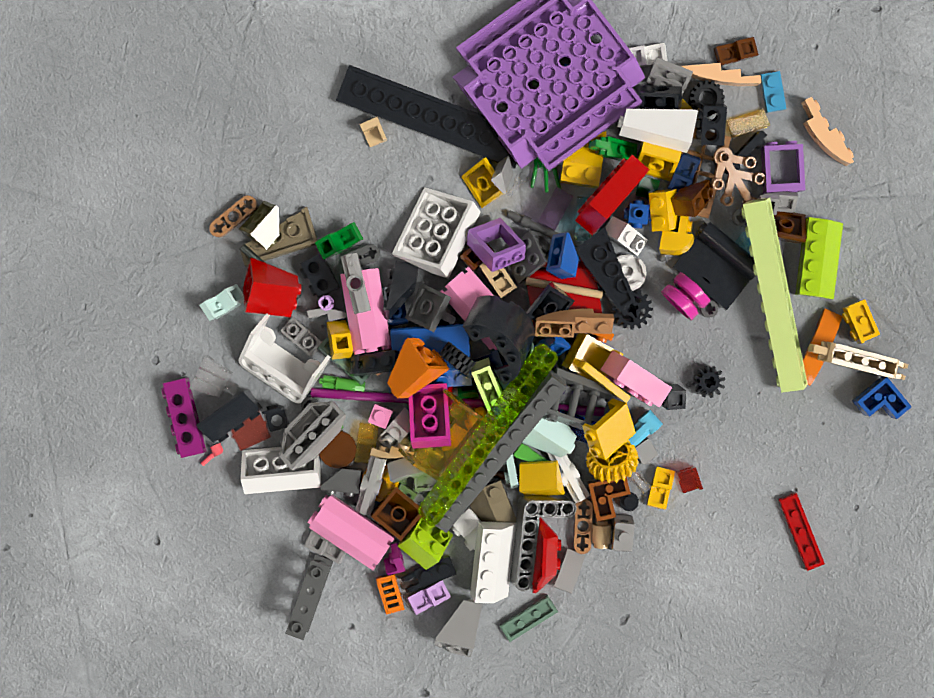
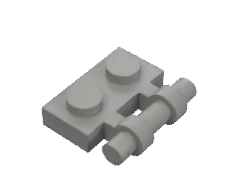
M656 58L646 82L654 86H682L683 95L693 71Z

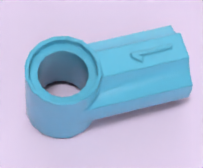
M650 409L634 425L636 433L629 439L630 443L636 447L649 434H653L663 425Z

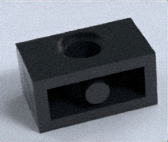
M644 85L640 91V99L642 100L640 109H680L682 106V86Z

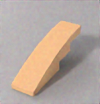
M721 63L682 66L693 71L692 78L701 81L708 80V82L715 81V84L758 86L761 83V75L741 77V69L721 71Z

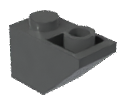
M343 467L323 483L320 490H325L326 494H336L337 491L344 492L345 496H355V493H360L362 469Z

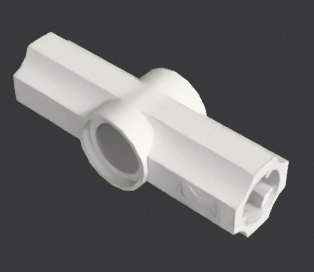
M547 453L551 461L558 460L563 485L567 487L573 501L578 503L590 496L580 479L579 472L573 462L571 463L568 455L566 454L560 458Z

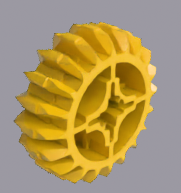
M629 440L606 460L594 457L590 451L586 455V464L590 474L595 479L599 478L601 482L607 480L608 483L611 481L617 483L619 479L625 481L626 476L631 477L632 472H636V467L638 466V452Z

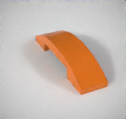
M824 308L810 344L821 346L822 341L833 343L842 316ZM808 346L803 357L807 383L811 386L824 361L817 359L818 354L809 352Z

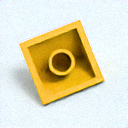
M486 157L461 176L481 208L503 195L491 181L495 171Z
M558 460L520 462L519 491L524 495H564L565 491Z

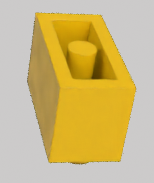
M676 189L657 190L649 193L652 232L671 231L679 228V216L675 215L671 200L677 193Z

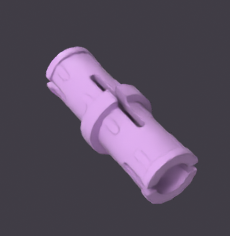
M325 295L319 299L318 304L322 310L328 311L334 307L335 302L331 296Z

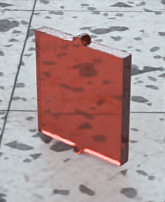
M261 413L252 421L249 418L244 421L245 426L238 431L232 430V437L236 439L241 451L271 437L266 426L267 422L263 420Z

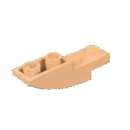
M812 97L804 100L801 104L809 120L804 122L803 125L814 142L837 162L845 166L853 163L852 158L854 156L850 148H847L843 142L845 141L843 133L840 130L838 131L837 128L829 131V123L825 117L821 116L819 112L820 105L816 100H813Z

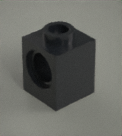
M668 384L672 389L661 406L666 410L686 409V390L678 384Z

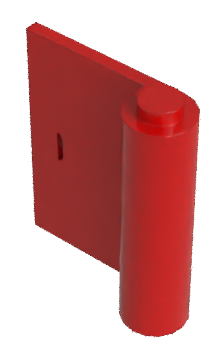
M578 262L576 277L560 279L546 271V268L538 269L529 277L598 290L597 282L582 262ZM526 285L530 307L545 288ZM565 292L575 300L568 310L593 309L594 313H602L600 298Z

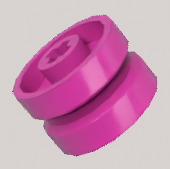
M680 272L673 279L677 288L667 285L661 293L683 316L692 321L698 315V310L694 304L699 308H705L709 304L710 299L694 281Z

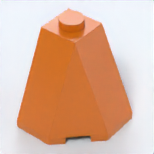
M407 338L388 379L387 383L391 388V392L397 398H409L449 370L441 355L434 349L431 351L424 347L425 342L419 338Z

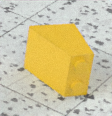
M642 141L637 159L650 169L646 175L670 181L679 163L681 151Z

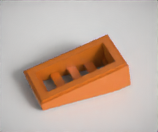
M396 574L376 577L386 615L405 610ZM392 581L393 584L383 587L382 583ZM395 589V591L385 594L384 590ZM394 595L397 596L396 599H392V600H388V601H387V599H386L387 597H390V596H394ZM392 603H399V606H395L392 608H389L388 606Z

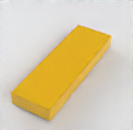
M580 361L577 365L579 369L620 401L628 402L630 396L590 364Z

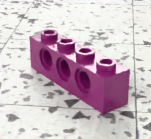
M189 378L163 383L161 391L163 398L167 399L168 406H166V412L168 417L172 419L171 432L173 436H176L177 443L175 448L177 454L184 458L207 452L203 434L196 426L200 421ZM177 394L183 398V402L180 405L174 401ZM181 413L186 414V423L180 422L179 415ZM186 431L192 435L190 442L184 440L183 435Z

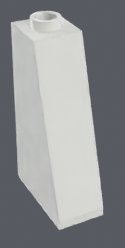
M626 109L624 116L620 115L617 127H620L619 135L687 153L692 143L698 110Z

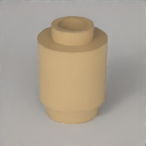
M596 520V523L592 524V543H594V548L607 549L609 544H611L612 525L608 524L607 520L598 522Z

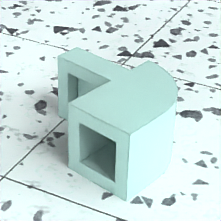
M235 284L224 289L217 296L204 301L199 306L208 320L212 321L244 303V297L238 285Z

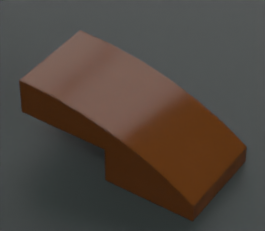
M754 37L713 48L717 63H721V66L759 55Z

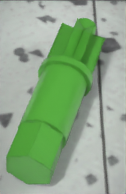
M326 375L319 379V384H323L322 388L365 391L366 382L361 386L354 379Z

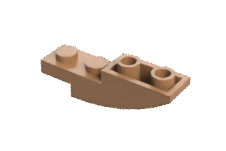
M571 309L549 313L536 318L535 336L574 338V333L612 334L614 316L613 314L594 313L593 309Z

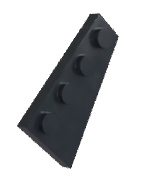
M604 227L575 248L580 261L620 313L636 300Z

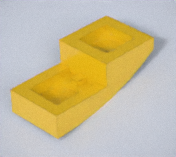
M656 467L646 506L666 510L675 471Z

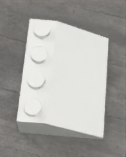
M424 187L392 254L432 274L449 279L467 241L468 230L474 227L480 210L473 201Z

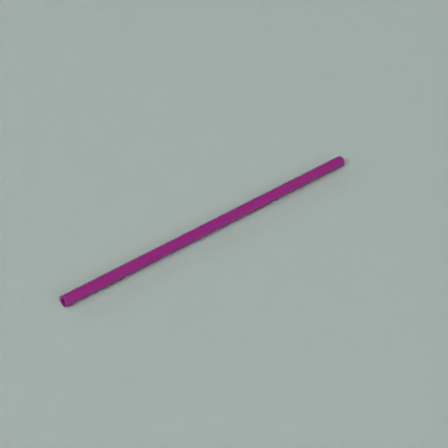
M322 388L311 389V397L409 404V398H397L392 393ZM449 397V406L478 408L482 406L486 409L483 399ZM559 404L558 412L567 414L569 405ZM577 405L575 415H585L587 406ZM595 406L593 416H603L605 407Z

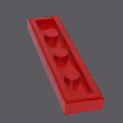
M795 492L778 499L806 571L824 565V560L797 493Z

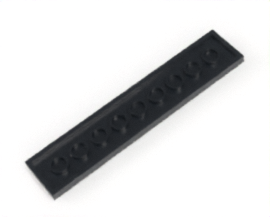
M352 65L348 66L336 102L481 157H486L497 163L509 156L512 168H516L517 163L499 141L497 133L483 115Z

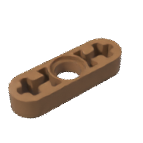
M252 196L242 197L210 224L211 234L219 238L227 235L257 209V200ZM246 200L249 202L253 201L251 209L245 208L243 210L246 213L245 215L237 209L238 206L242 209L246 205ZM232 211H236L239 214V219L236 222H231L228 218ZM225 218V221L231 226L228 228V226L225 225L222 227V233H215V225H222L223 223H225L224 221H222V219Z
M587 498L575 503L577 510L574 516L573 546L579 554H586L591 549L593 505ZM582 502H586V505L589 506V508L585 509V515H589V518H578V514L582 515V509L578 508L579 505H582ZM580 521L588 522L589 526L586 531L578 529L577 526ZM577 534H588V537L584 536V542L588 544L584 547V550H580V547L577 546V544L581 543V536L577 537Z

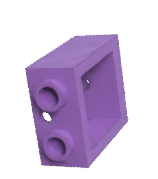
M787 141L785 145H778V142L766 143V146L761 148L762 173L766 177L763 183V194L805 191L803 144H797V141ZM796 150L798 183L771 184L770 152Z
M501 217L468 230L467 245L491 272L524 260L526 244ZM501 237L509 245V248L494 253L486 243Z

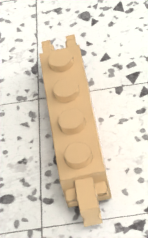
M822 341L821 346L810 344L808 349L809 352L818 354L817 359L820 361L892 379L905 380L906 376L897 373L898 367L908 369L909 365L899 362L900 360L832 342Z

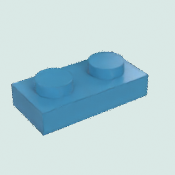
M780 71L761 74V86L766 113L786 110Z

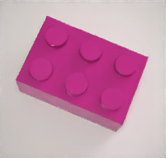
M447 383L426 385L409 397L412 448L451 446Z

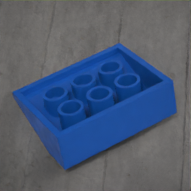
M464 324L440 325L436 327L434 332L424 327L390 329L392 350L399 351V354L407 338H419L425 342L424 347L431 351L434 349L438 353L449 341L470 358L469 335L463 328ZM443 358L449 370L429 383H447V387L471 386L472 373L470 370L467 375L463 374Z

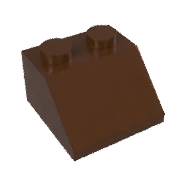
M395 487L374 509L371 517L402 541L426 511Z

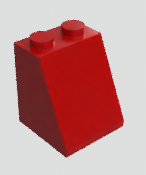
M250 258L242 287L245 312L291 317L292 311L296 310L297 295L301 294L302 286L298 282V276L257 259Z

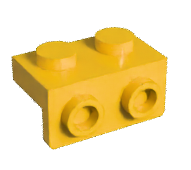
M865 299L842 308L844 312L842 317L846 324L849 323L851 328L850 336L854 342L862 344L866 340L880 335Z

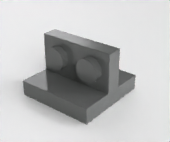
M421 284L405 316L406 319L432 332L435 331L440 319L454 324L456 317L450 315L451 310L446 308L451 297L424 284Z

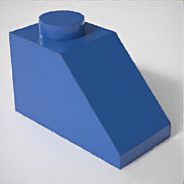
M565 232L553 235L546 271L560 279L576 277L579 258L570 234Z

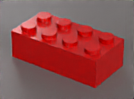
M631 155L628 160L624 158L577 211L580 215L575 221L593 236L650 169L634 155Z

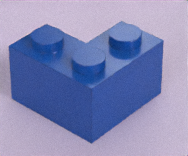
M883 376L852 400L861 413L869 417L882 407L890 418L898 419L912 407L889 378Z

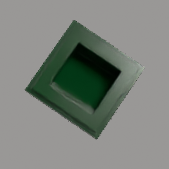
M644 176L638 183L635 195L649 199V193L657 191L660 181Z

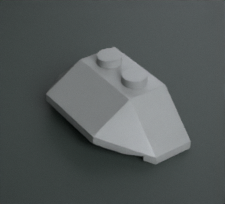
M333 401L310 403L284 430L279 457L292 471L313 460L341 431L346 414Z

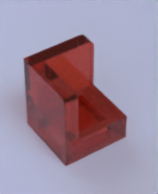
M695 466L675 472L683 493L703 489Z

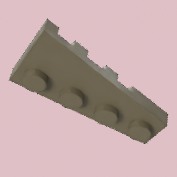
M308 207L302 209L298 214L287 218L286 221L279 225V236L271 248L266 250L253 240L245 245L263 261L316 245L315 242L318 239ZM240 251L244 265L248 267L250 259Z

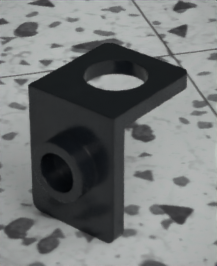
M278 404L267 406V410L262 411V415L266 414L270 432L288 427L284 406L278 408ZM274 415L282 417V424L280 426L272 424L271 420Z

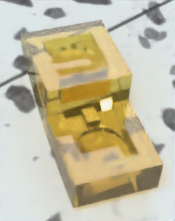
M366 423L359 424L354 462L368 464L371 457V449L376 448L379 426Z

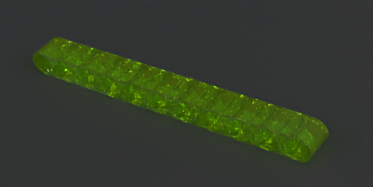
M539 344L535 347L524 362L518 376L508 384L420 504L418 513L428 525L434 526L441 521L558 360L557 353L545 344Z

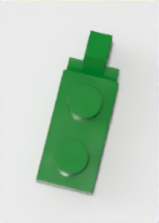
M609 136L600 137V140L589 141V149L599 151L598 155H602V157L622 161L624 158L628 160L631 155L637 158V144Z

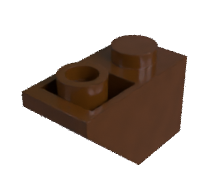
M704 180L681 188L671 200L676 216L696 217L713 198L710 180Z

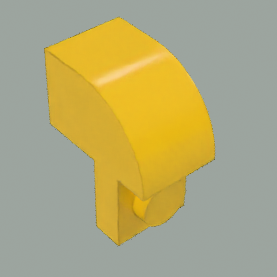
M680 216L678 232L662 231L659 248L661 254L681 255L691 248L694 236L693 234H687L691 233L692 221H690L689 217Z

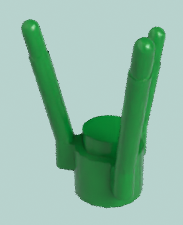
M537 157L534 160L530 187L534 188L539 165V168L543 169L545 192L548 193V171ZM556 167L552 169L558 191L561 192L559 176Z

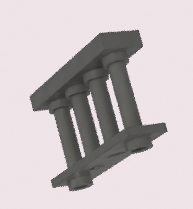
M556 368L552 371L562 377L566 385L570 386L573 390L568 413L566 415L558 412L560 396L544 417H546L547 421H558L583 430L582 425L585 423L594 425L592 424V418L597 398L605 399L606 406L603 416L610 411L607 402L612 398L619 399L593 380ZM582 391L587 392L589 395L584 421L575 418L579 395Z
M315 554L314 559L311 560L285 634L304 640L306 632H309L333 561L329 558Z

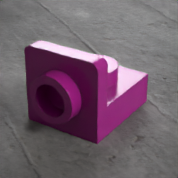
M398 543L390 545L391 553H389V558L384 559L385 570L388 576L405 571L404 559Z

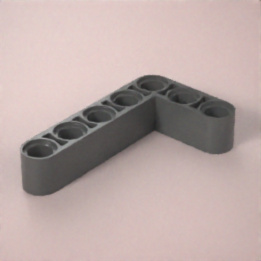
M525 495L518 501L510 581L520 591L529 590L533 583L539 519L569 518L576 513L575 503L566 496ZM532 503V506L529 509H526L527 505ZM548 503H550V506L547 509H544L545 506ZM568 503L567 507L563 510V506ZM530 522L529 526L524 528L525 524ZM528 540L527 544L525 546H522L523 543ZM526 559V561L520 565L521 561Z

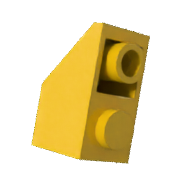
M346 320L326 322L332 360L350 358L353 353V346Z

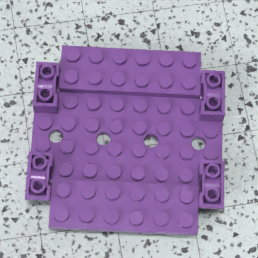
M520 0L456 47V50L468 66L452 78L472 105L479 109L497 133L499 141L520 169L538 157L549 172L616 123L620 115L624 116L626 109H635L642 103L640 97L633 90L634 86L645 79L637 59L592 0ZM592 35H599L602 41L598 44L593 43L590 39ZM566 57L570 60V65L564 67L560 65L559 60ZM531 80H536L539 83V87L534 90L530 89L528 83ZM505 103L508 109L506 112H499L496 108L497 105Z

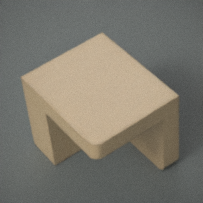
M378 117L360 124L369 147L388 141Z

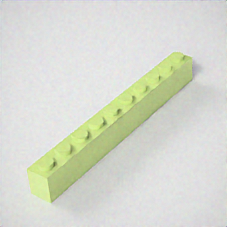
M768 197L747 201L743 204L741 211L743 218L747 222L745 231L747 238H750L751 242L749 246L750 255L754 257L755 261L753 271L755 276H758L757 290L762 295L761 310L766 315L765 329L770 334L768 343L770 350H773L774 354L772 363L774 369H777L776 383L781 388V393L804 390L808 383L771 199Z

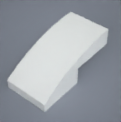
M665 43L629 48L636 57L640 67L654 65L656 58L668 61Z

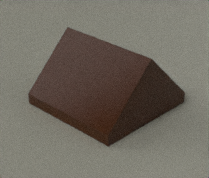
M777 211L774 219L778 239L797 244L805 243L806 215Z

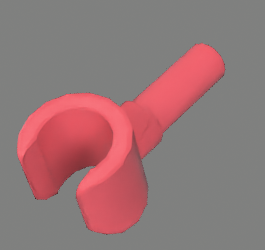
M220 443L210 447L212 454L208 455L201 462L203 466L212 458L223 453Z

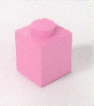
M376 403L368 422L386 429L394 410Z

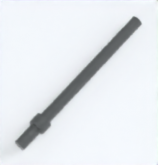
M511 210L507 215L508 218L520 223V226L529 227L550 238L555 234H560L532 221V218L526 215L522 216ZM572 239L575 248L581 245V243Z

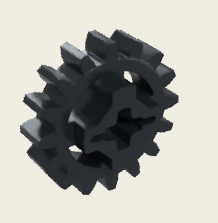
M638 290L637 293L632 291L633 295L642 301L631 304L637 308L634 310V315L632 312L627 311L630 305L620 313L615 307L611 308V310L616 312L613 315L614 318L618 317L616 323L620 324L622 322L624 329L627 325H629L630 330L634 329V325L640 329V323L646 325L647 321L645 319L652 317L648 314L649 311L653 310V308L648 306L652 303V300L647 301L648 295L642 296V290ZM645 308L644 314L640 319L639 313L641 309ZM623 316L631 317L633 322L623 319Z

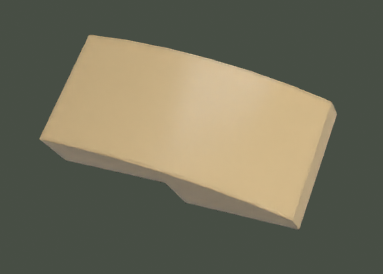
M404 444L391 446V448L380 445L379 448H372L370 455L380 458H406L414 456L415 452L409 450L410 446Z

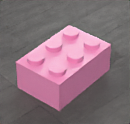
M615 351L611 352L600 369L606 373L605 377L649 406L655 404L660 407L672 387Z

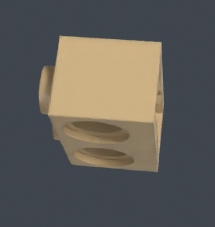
M484 263L479 266L499 297L502 298L517 288L504 268L491 272Z

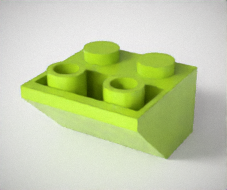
M425 512L402 541L399 542L398 547L427 570L440 561L453 534L450 531L446 533L432 524L430 515Z

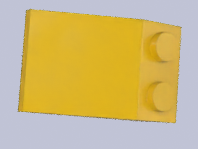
M603 131L591 141L595 139L600 140V137H606V131ZM588 142L563 161L560 183L597 189L602 170V155H598L599 151L589 149Z

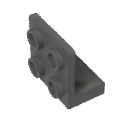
M530 230L520 238L526 244L525 258L520 262L510 265L517 283L524 282L527 277H530L539 268L547 267L550 245L544 234Z

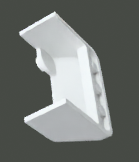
M266 314L250 333L239 357V363L244 369L291 401L301 403L324 371L331 357L327 355L322 363L313 359L303 363L274 343L276 339L274 331L265 326L270 317L269 314Z

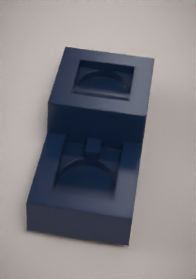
M683 152L667 190L676 189V192H678L681 188L690 186L701 159Z

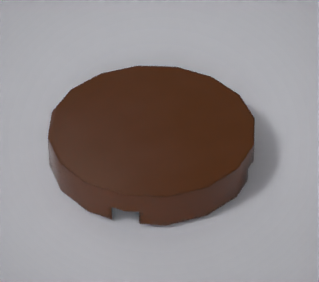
M340 431L319 453L320 458L331 468L339 469L346 467L356 456V442L350 434Z

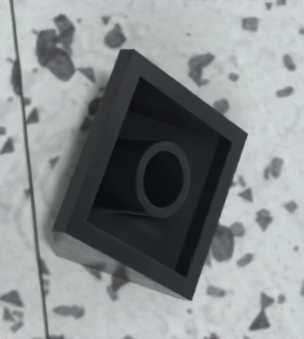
M551 282L526 313L531 320L536 322V318L568 310L575 300Z

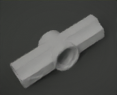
M358 253L341 256L354 314L371 311ZM355 278H359L361 281V286L358 289L351 287V281Z
M375 456L370 457L366 474H364L359 491L361 492L355 511L371 515L376 495L378 496L383 480L381 478L387 459Z

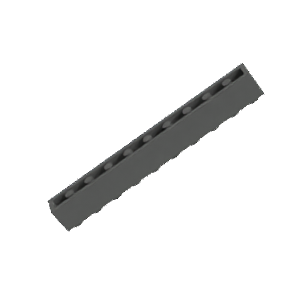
M551 369L546 371L430 512L432 524L446 533L567 389L565 380Z

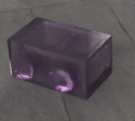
M556 187L537 223L555 231L573 195Z

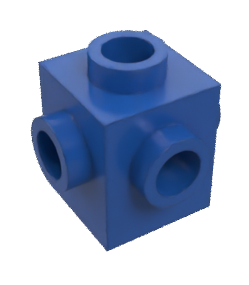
M638 200L630 203L628 208L624 209L626 223L637 229H642V226H646L648 221L651 222L649 205H645V201ZM637 210H640L642 212L641 217H637L635 215V212Z

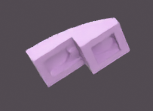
M442 580L406 598L414 614L417 615L451 598Z

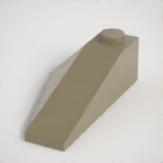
M501 479L488 483L470 504L472 511L481 522L516 523L515 513Z

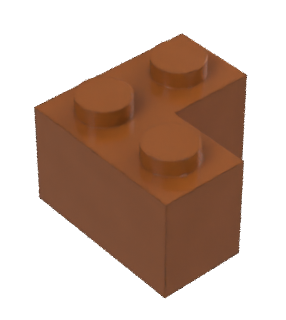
M627 476L625 481L619 479L617 483L615 481L608 483L607 480L601 482L600 479L587 482L597 522L615 518L612 498L631 494Z

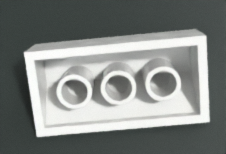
M281 447L242 450L241 483L244 494L321 487L319 454L313 460L292 471L279 457Z
M478 521L470 595L475 603H495L508 597L516 523Z

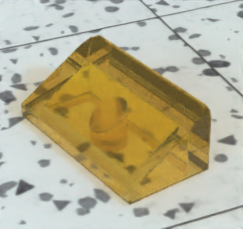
M763 109L726 120L732 139L771 126Z

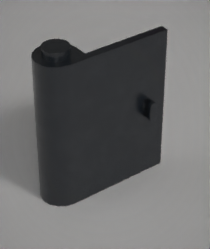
M704 222L697 230L699 234L694 239L691 248L683 253L673 268L689 277L706 295L722 308L728 310L750 280L755 277L753 271L754 257H751L746 250L711 222L706 224Z

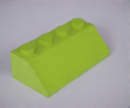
M806 218V241L801 243L795 295L834 299L843 223L828 219Z

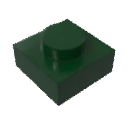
M472 378L471 386H457L459 399L478 397L474 378Z

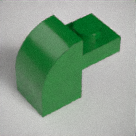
M353 222L337 232L330 233L319 239L315 244L324 260L351 248L354 244L363 240V237L356 223Z

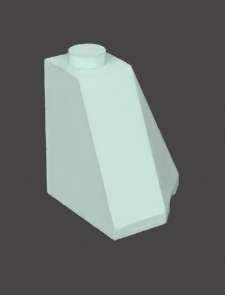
M543 417L522 443L561 458L574 450V442L577 436L568 425L558 421L550 422L546 420V417Z

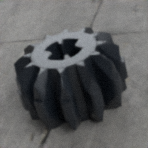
M707 365L704 366V372L698 369L697 372L700 376L693 375V378L698 379V382H693L692 385L699 386L695 392L700 393L702 391V397H706L708 393L710 398L714 397L713 391L720 395L721 393L717 388H725L724 385L720 384L721 381H725V377L719 378L722 371L719 370L715 373V366H712L709 371ZM711 377L712 379L710 380L713 381V384H709L707 387V383H704L705 379H709Z

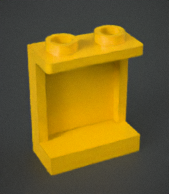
M578 333L562 366L595 381L577 367L580 361L587 362L605 376L606 373L600 369L611 352L615 351L622 356L623 353L585 333Z
M614 398L607 402L610 411L593 426L586 423L582 425L590 453L594 457L603 460L608 459L636 433L627 403Z

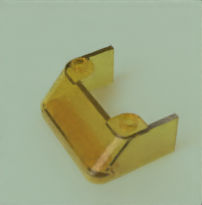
M444 389L443 392L454 401L449 408L450 415L455 418L450 425L451 446L433 447L432 449L429 447L418 448L413 455L402 448H399L398 451L414 467L444 485H451L457 480L492 434L494 427L488 419L447 389Z

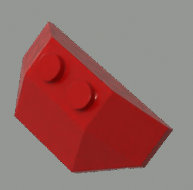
M543 518L539 519L532 593H537L556 576L557 570H560L561 560L557 558V551H561V539H558L557 533Z

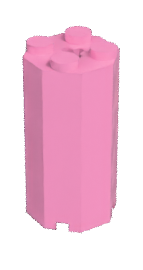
M469 267L466 268V274L462 271L445 286L447 291H440L451 297L449 304L464 321H466L477 297L494 296ZM490 337L481 339L490 350L493 348L497 350Z
M378 268L362 270L371 311L354 314L345 274H340L354 355L365 353V349L366 353L380 351V348L381 350L392 349L388 320H386V312L383 311L384 295ZM359 278L351 281L353 289H358L361 286Z
M331 494L330 497L326 495L318 506L321 510L319 512L315 511L307 522L310 524L309 528L371 570H374L390 547L391 542L395 539V536L355 511V509Z

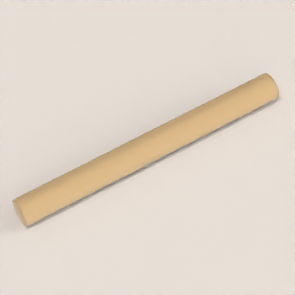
M527 277L525 285L546 288L551 281ZM553 282L564 292L602 299L603 291Z

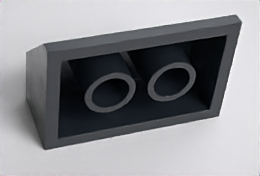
M250 390L243 391L196 426L213 443L216 441L221 443L229 437L228 433L234 429L236 432L244 427V421L247 419L252 421L260 415L259 411L263 408Z

